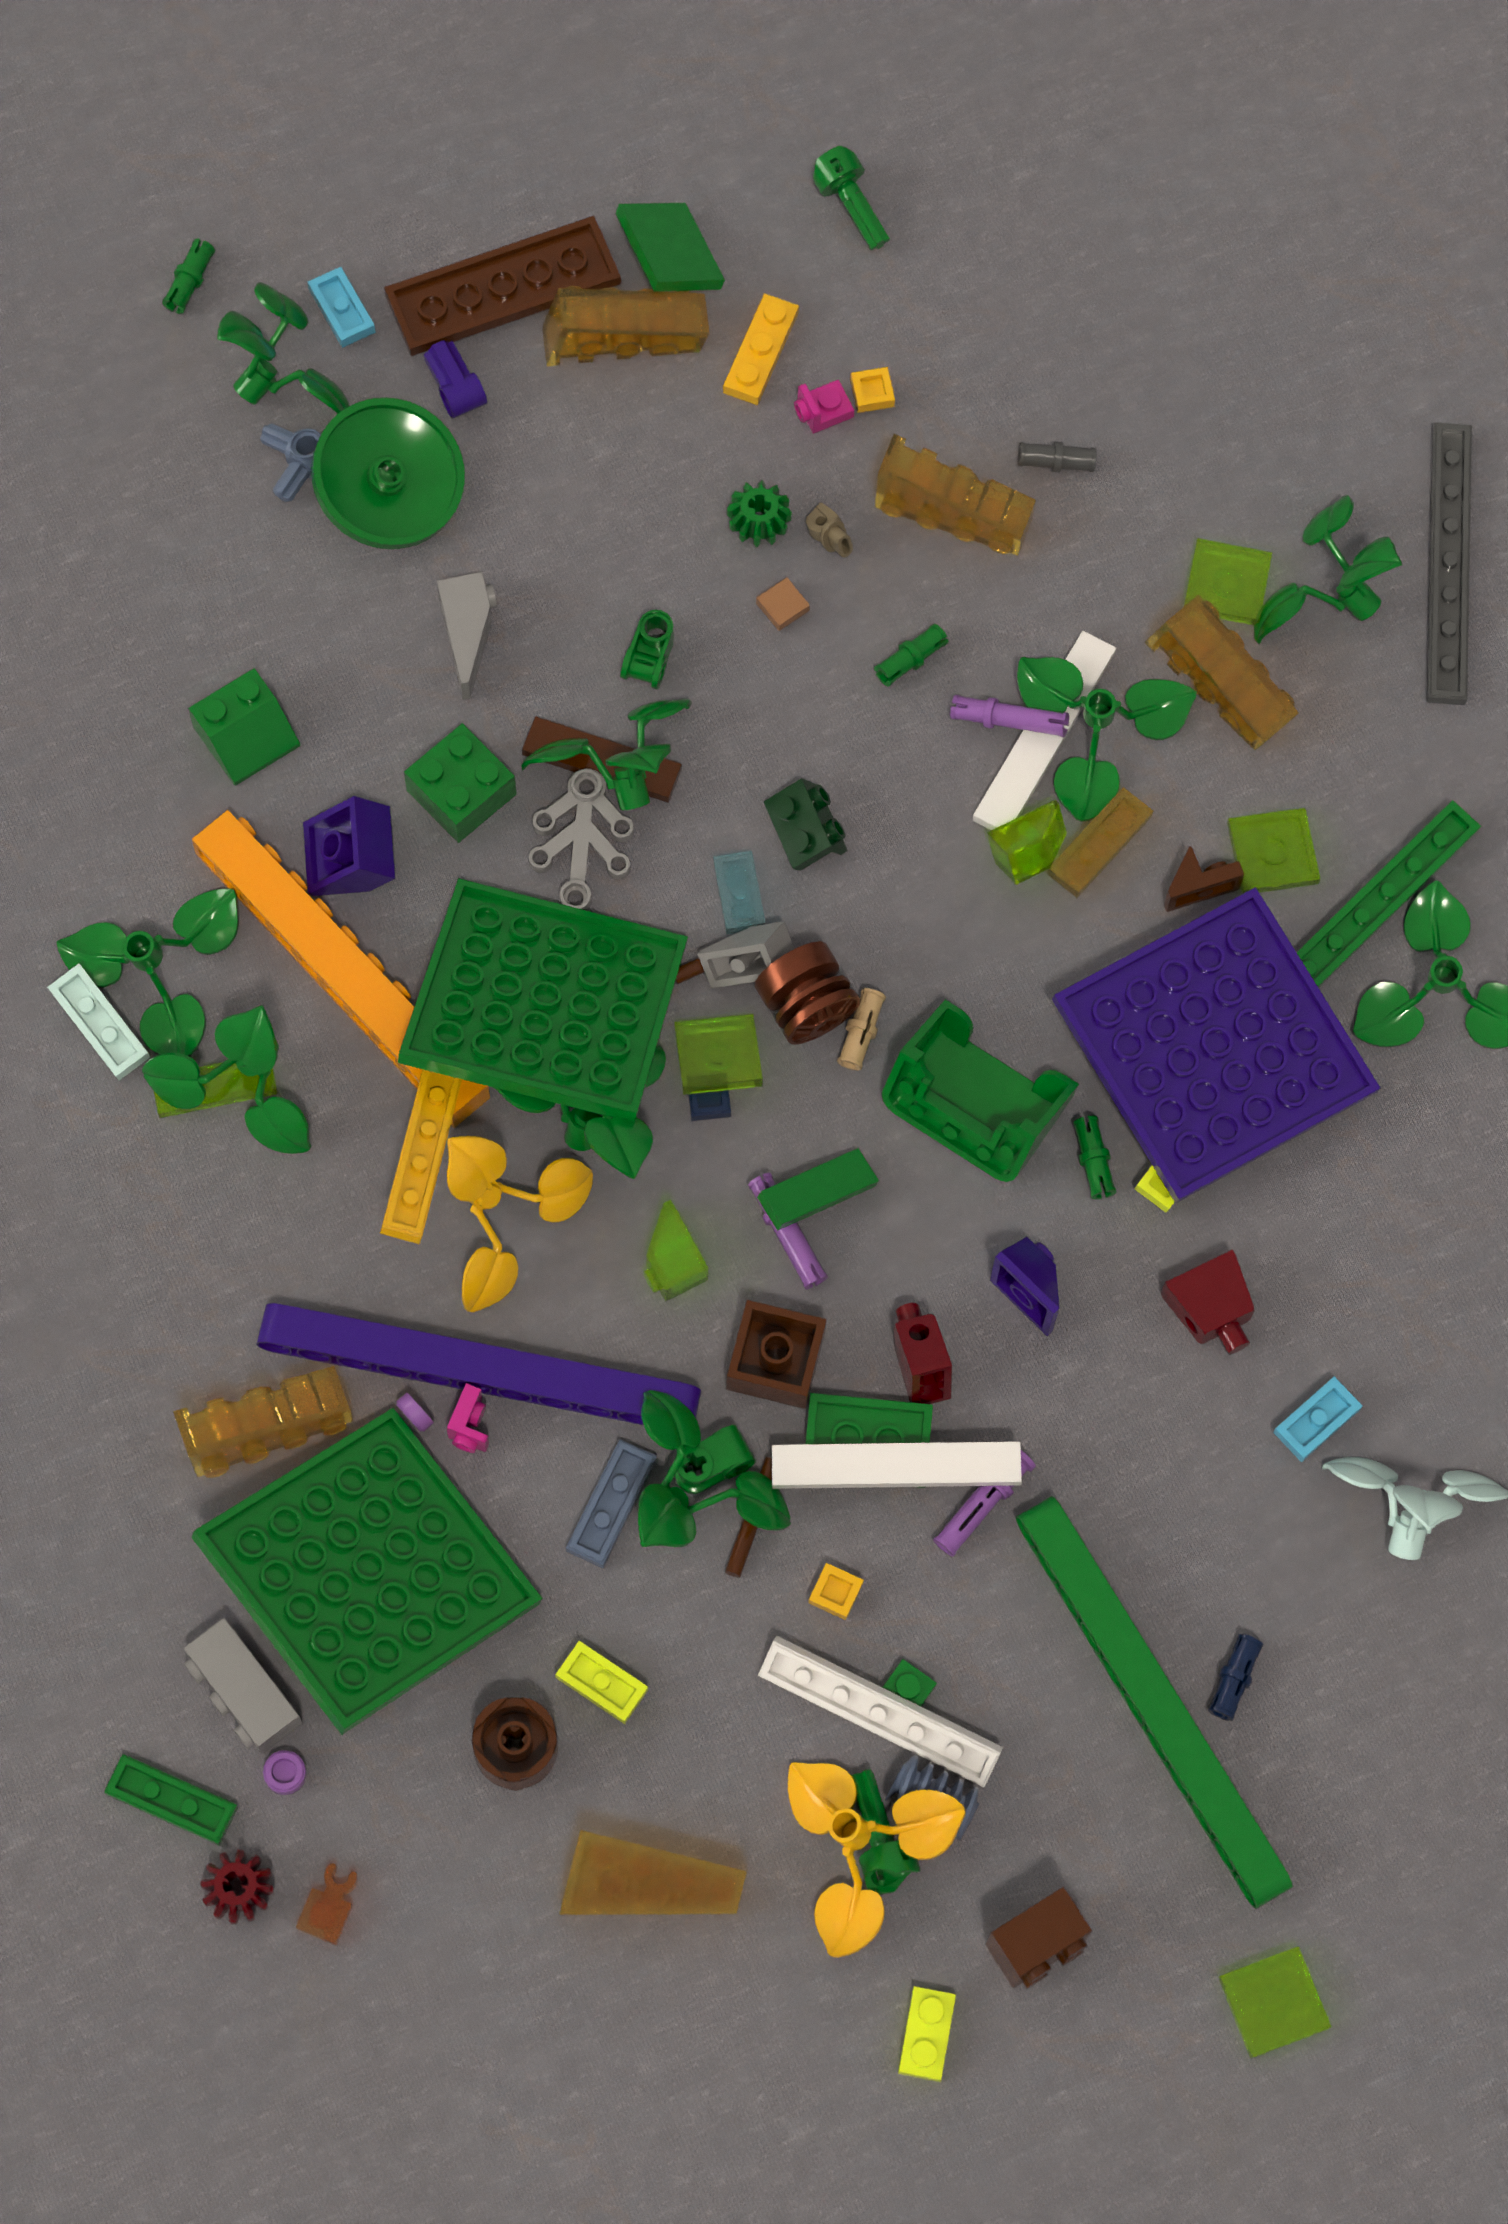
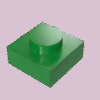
M902 1659L882 1688L922 1707L935 1689L937 1682Z

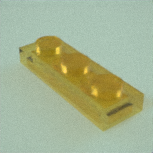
M1123 787L1048 868L1047 874L1078 898L1151 819L1153 810Z

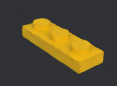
M764 293L724 382V394L755 405L759 404L799 314V305Z

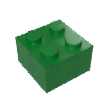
M463 723L404 771L406 791L458 843L517 795L513 773Z

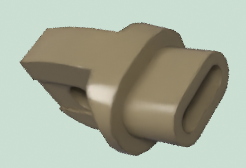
M821 502L806 517L810 536L817 541H821L823 548L828 552L833 553L836 551L841 557L845 558L853 551L851 538L847 534L840 517L830 507Z

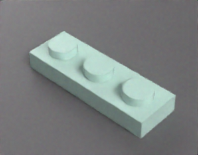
M77 964L47 987L118 1081L151 1057L80 964Z

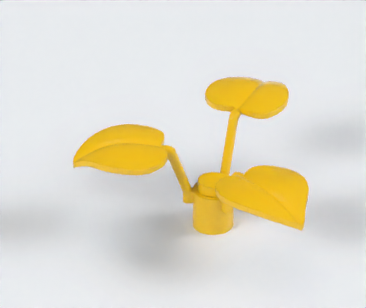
M458 1136L447 1139L449 1153L447 1168L448 1189L458 1200L468 1201L472 1204L470 1212L477 1216L493 1244V1250L488 1247L477 1249L466 1264L462 1280V1302L467 1312L479 1311L502 1300L512 1290L518 1276L516 1257L510 1252H501L502 1244L485 1217L483 1210L494 1208L500 1202L501 1193H506L531 1202H540L539 1215L545 1221H564L576 1214L587 1200L593 1183L592 1169L574 1158L557 1159L550 1163L542 1172L538 1181L539 1194H531L506 1186L499 1181L496 1182L503 1175L507 1166L506 1153L498 1143L478 1136Z
M793 1762L790 1764L788 1796L795 1819L810 1833L823 1835L829 1832L843 1846L842 1854L846 1857L854 1881L853 1888L845 1883L830 1886L822 1892L815 1906L816 1928L831 1957H844L864 1948L878 1934L884 1921L885 1907L882 1897L873 1890H861L862 1879L853 1855L854 1851L865 1847L871 1838V1832L875 1831L889 1835L899 1834L900 1848L908 1856L915 1859L928 1860L940 1856L954 1841L966 1814L965 1807L957 1799L934 1790H915L900 1797L893 1805L892 1816L897 1826L881 1825L874 1821L867 1822L857 1812L852 1810L857 1799L856 1783L845 1769L828 1763L806 1764Z

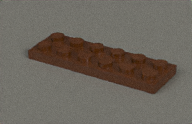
M593 215L384 287V292L410 356H414L428 351L433 344L440 341L455 342L620 285L621 275Z

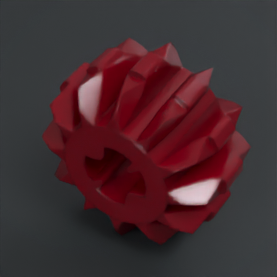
M237 1850L235 1862L231 1863L230 1858L224 1852L220 1854V1860L224 1865L221 1869L211 1863L206 1867L207 1871L215 1879L201 1880L200 1886L202 1889L212 1891L203 1898L205 1906L217 1904L213 1912L214 1917L217 1919L222 1918L229 1910L230 1923L237 1924L240 1912L244 1911L246 1918L251 1922L255 1920V1914L251 1907L256 1905L264 1911L269 1907L260 1895H271L274 1893L272 1885L262 1883L269 1879L272 1873L269 1868L257 1870L262 1861L258 1855L251 1857L245 1864L246 1855L244 1850ZM236 1878H239L242 1883L248 1882V1886H242L245 1892L239 1896H236L233 1891L227 1892V1888L232 1889L230 1882Z

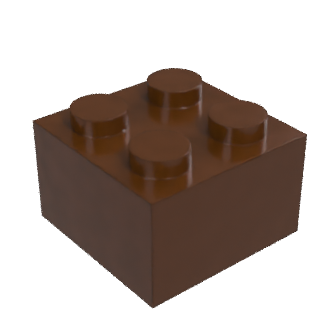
M747 1300L727 1374L726 1390L806 1409L825 1336L827 1319Z
M1063 1886L991 1932L986 1942V1947L1012 1988L1014 1989L1023 1983L1026 1989L1048 1976L1047 1972L1052 1969L1050 1965L1059 1960L1062 1966L1084 1953L1083 1949L1088 1946L1086 1940L1092 1930Z

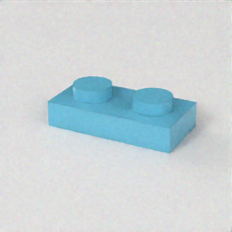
M342 267L307 282L311 295L342 348L376 333L372 319Z
M1334 1376L1276 1427L1273 1433L1302 1463L1361 1410L1362 1405Z

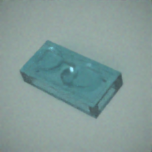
M752 851L713 856L726 934L738 933L752 926L765 925Z

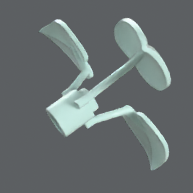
M1338 1458L1322 1466V1470L1329 1469L1337 1477L1352 1485L1369 1489L1383 1488L1388 1493L1390 1510L1388 1525L1393 1527L1388 1551L1396 1557L1407 1560L1420 1559L1426 1534H1431L1432 1528L1442 1521L1457 1517L1462 1513V1504L1451 1497L1452 1495L1459 1493L1468 1500L1481 1502L1498 1501L1508 1498V1490L1483 1475L1465 1470H1453L1444 1473L1442 1481L1448 1486L1441 1493L1422 1490L1409 1485L1395 1487L1393 1482L1398 1480V1474L1388 1466L1368 1458ZM1397 1500L1406 1509L1401 1512V1516H1398Z

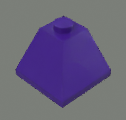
M1025 1237L995 1256L990 1281L1031 1322L1048 1336L1053 1332L1060 1308L1056 1264L1053 1262L1054 1257L1043 1244L1040 1242L1034 1244L1028 1237Z

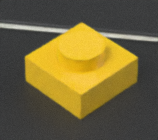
M888 367L851 373L850 382L857 413L895 407V397Z
M826 1563L808 1603L847 1620L864 1580Z

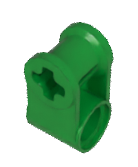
M651 610L641 617L633 641L623 660L620 673L621 679L627 680L631 677L651 683L652 688L659 689L674 643L672 618L666 612ZM652 629L665 631V634L658 638H653L647 633Z
M729 1425L701 1441L696 1448H686V1455L675 1474L676 1483L684 1492L698 1494L726 1479L734 1478L747 1471L756 1463V1459L737 1426ZM692 1465L695 1470L702 1468L701 1475L696 1476L693 1471L687 1472V1466Z

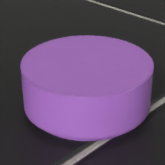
M408 1392L396 1401L399 1409L420 1432H424L434 1423Z
M282 1750L275 1752L264 1764V1780L268 1787L277 1794L289 1795L295 1793L303 1786L306 1780L305 1764L301 1757L292 1751Z

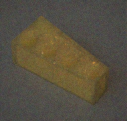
M578 286L558 288L542 326L546 366L560 365V358L578 357L579 363L594 362L595 355L613 353L616 355L617 360L631 359L632 356H636L646 350H649L652 357L701 352L710 333L705 293H691L690 291L654 292L652 289L627 291L618 290L613 287L601 290L582 289Z
M895 433L893 434L878 471L875 508L881 509L883 513L891 517L902 516L917 521L920 526L927 529H940L952 533L962 541H976L988 545L997 553L1019 555L1033 519L1035 499L993 479L983 483L978 480V477L971 469L961 464L953 468L946 466L936 460L937 453L924 447L920 453L904 446L905 438Z
M1199 594L1144 642L1153 652L1161 648L1171 659L1167 665L1177 675L1181 672L1187 674L1194 681L1195 691L1204 702L1217 703L1221 707L1219 709V716L1254 750L1259 748L1299 714L1294 707L1295 703L1292 697L1285 690L1279 689L1269 678L1270 674L1265 665L1251 657L1244 648L1245 645L1242 638L1235 631L1228 630L1219 619V613L1214 605L1207 600H1203Z
M331 1366L285 1379L279 1384L281 1388L279 1390L272 1391L271 1387L262 1386L247 1390L246 1394L237 1402L224 1401L223 1397L207 1401V1408L191 1415L187 1407L173 1411L197 1478L203 1475L206 1478L220 1476L229 1471V1466L245 1461L246 1464L259 1462L268 1457V1452L284 1447L285 1450L298 1448L307 1443L308 1437L322 1432L323 1435L329 1436L343 1431L347 1427V1423L353 1422V1418L335 1367Z
M580 1830L559 1915H738L748 1872Z

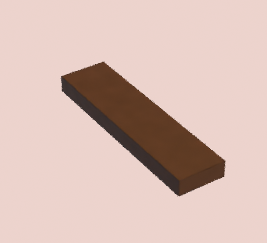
M535 716L522 748V755L528 757L538 748L554 741L586 738L589 741L588 745L593 747L611 776L615 777L614 770L619 767L607 766L605 760L615 754L632 752L635 748ZM578 754L560 761L545 762L572 772L581 769H593L600 773L593 760L586 754ZM664 758L656 774L645 771L647 777L645 782L649 797L669 803L682 770L681 763Z

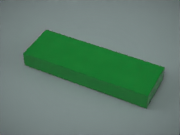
M859 1148L762 1190L757 1198L776 1229L781 1230L874 1188L879 1180Z
M122 1754L104 1791L107 1796L218 1846L221 1845L238 1809V1806L232 1802L125 1754Z

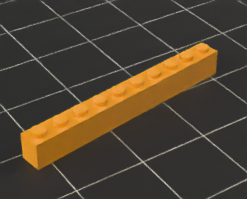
M229 810L225 811L192 838L196 855L228 889H233L236 892L238 900L417 1089L422 1069L398 1063L399 1051L414 1010V1006L409 1002L411 996L406 988L397 980L391 983L383 974L385 969L381 962L372 953L365 955L356 946L359 944V941L353 932L345 925L339 928L331 919L333 914L329 907L320 898L314 901L305 892L307 886L301 877L294 871L288 874L280 865L282 860L277 852L269 844L262 846L254 838L256 832L245 818L240 817L237 820ZM462 1079L451 1122L453 1128L457 1127L490 1099L489 1086Z

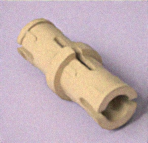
M871 988L861 990L860 1005L856 1009L853 1019H849L845 1027L848 1034L837 1062L847 1069L856 1071L862 1069L870 1040L875 1039L878 1032L875 1025L886 996L880 991Z

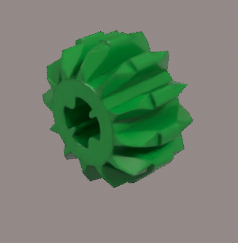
M763 480L758 483V488H753L746 482L743 486V493L734 491L732 494V504L727 506V516L731 519L729 521V528L731 532H739V539L742 543L749 538H753L756 548L760 545L761 539H766L773 545L776 541V535L784 536L786 534L787 523L792 519V511L788 508L789 498L787 495H779L780 489L777 484L770 489H765ZM761 512L763 515H756L755 513Z

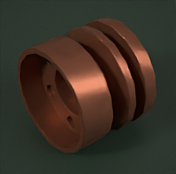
M822 941L802 945L784 954L762 971L755 981V988L767 1008L772 1011L779 1010L776 1015V1023L784 1029V1036L788 1043L793 1045L809 1042L830 1032L848 1019L860 1005V998L856 991L850 988L848 978L843 975L835 976L839 971V964L827 944Z

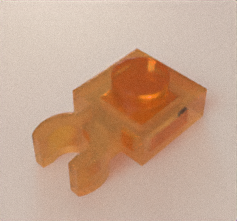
M331 1863L324 1873V1880L327 1885L325 1891L322 1892L312 1888L296 1929L336 1946L353 1907L352 1903L344 1901L343 1897L354 1890L357 1885L358 1875L356 1872L351 1871L346 1883L337 1884L333 1880L337 1866Z

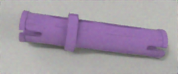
M955 695L952 700L956 707L951 706L950 717L954 720L960 719L983 723L985 728L993 729L997 725L1057 735L1064 738L1068 729L1064 728V725L1069 726V713L1066 712L1060 713L999 703L998 698L989 697L986 701Z
M769 1172L763 1174L764 1179L758 1176L749 1182L748 1187L752 1190L764 1212L762 1219L766 1225L772 1226L799 1275L806 1290L813 1288V1283L815 1286L821 1284L828 1278V1275L822 1269L798 1223L796 1222L781 1230H777L757 1198L762 1190L776 1185L772 1174Z

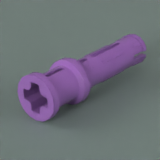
M1021 1450L1022 1477L1026 1471L1032 1472L1036 1465ZM979 1486L940 1534L933 1539L934 1543L946 1554L954 1557L956 1551L981 1524L999 1500H1006V1498L1012 1496L1014 1493L1012 1488L1014 1486ZM979 1505V1508L974 1512V1514L969 1518V1520H968V1521L964 1524V1526L959 1530V1527H960V1526L963 1524V1522L968 1518V1516L973 1512V1510Z

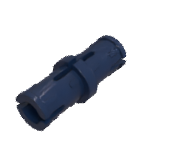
M1246 1634L1238 1635L1227 1665L1222 1666L1219 1677L1221 1680L1208 1708L1209 1713L1220 1719L1233 1721L1245 1688H1249L1253 1679L1250 1675L1264 1645L1260 1640Z

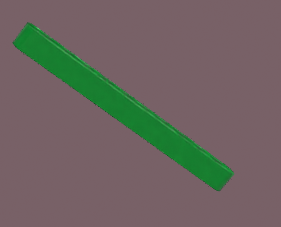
M1051 1496L1017 1515L1016 1522L1021 1533L1247 1901L1253 1908L1257 1909L1293 1887L1292 1881L1285 1867L1059 1502Z

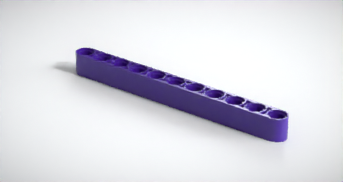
M276 1303L266 1304L256 1343L261 1349L273 1353L461 1390L464 1389L467 1383L480 1388L482 1394L644 1425L641 1410L644 1402L643 1393L646 1391H659L673 1396L682 1402L693 1413L695 1418L702 1392L698 1387L682 1382Z

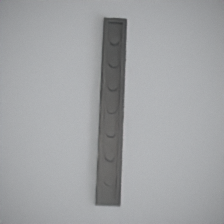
M1434 422L1432 428L1426 703L1465 705L1467 701L1472 425Z

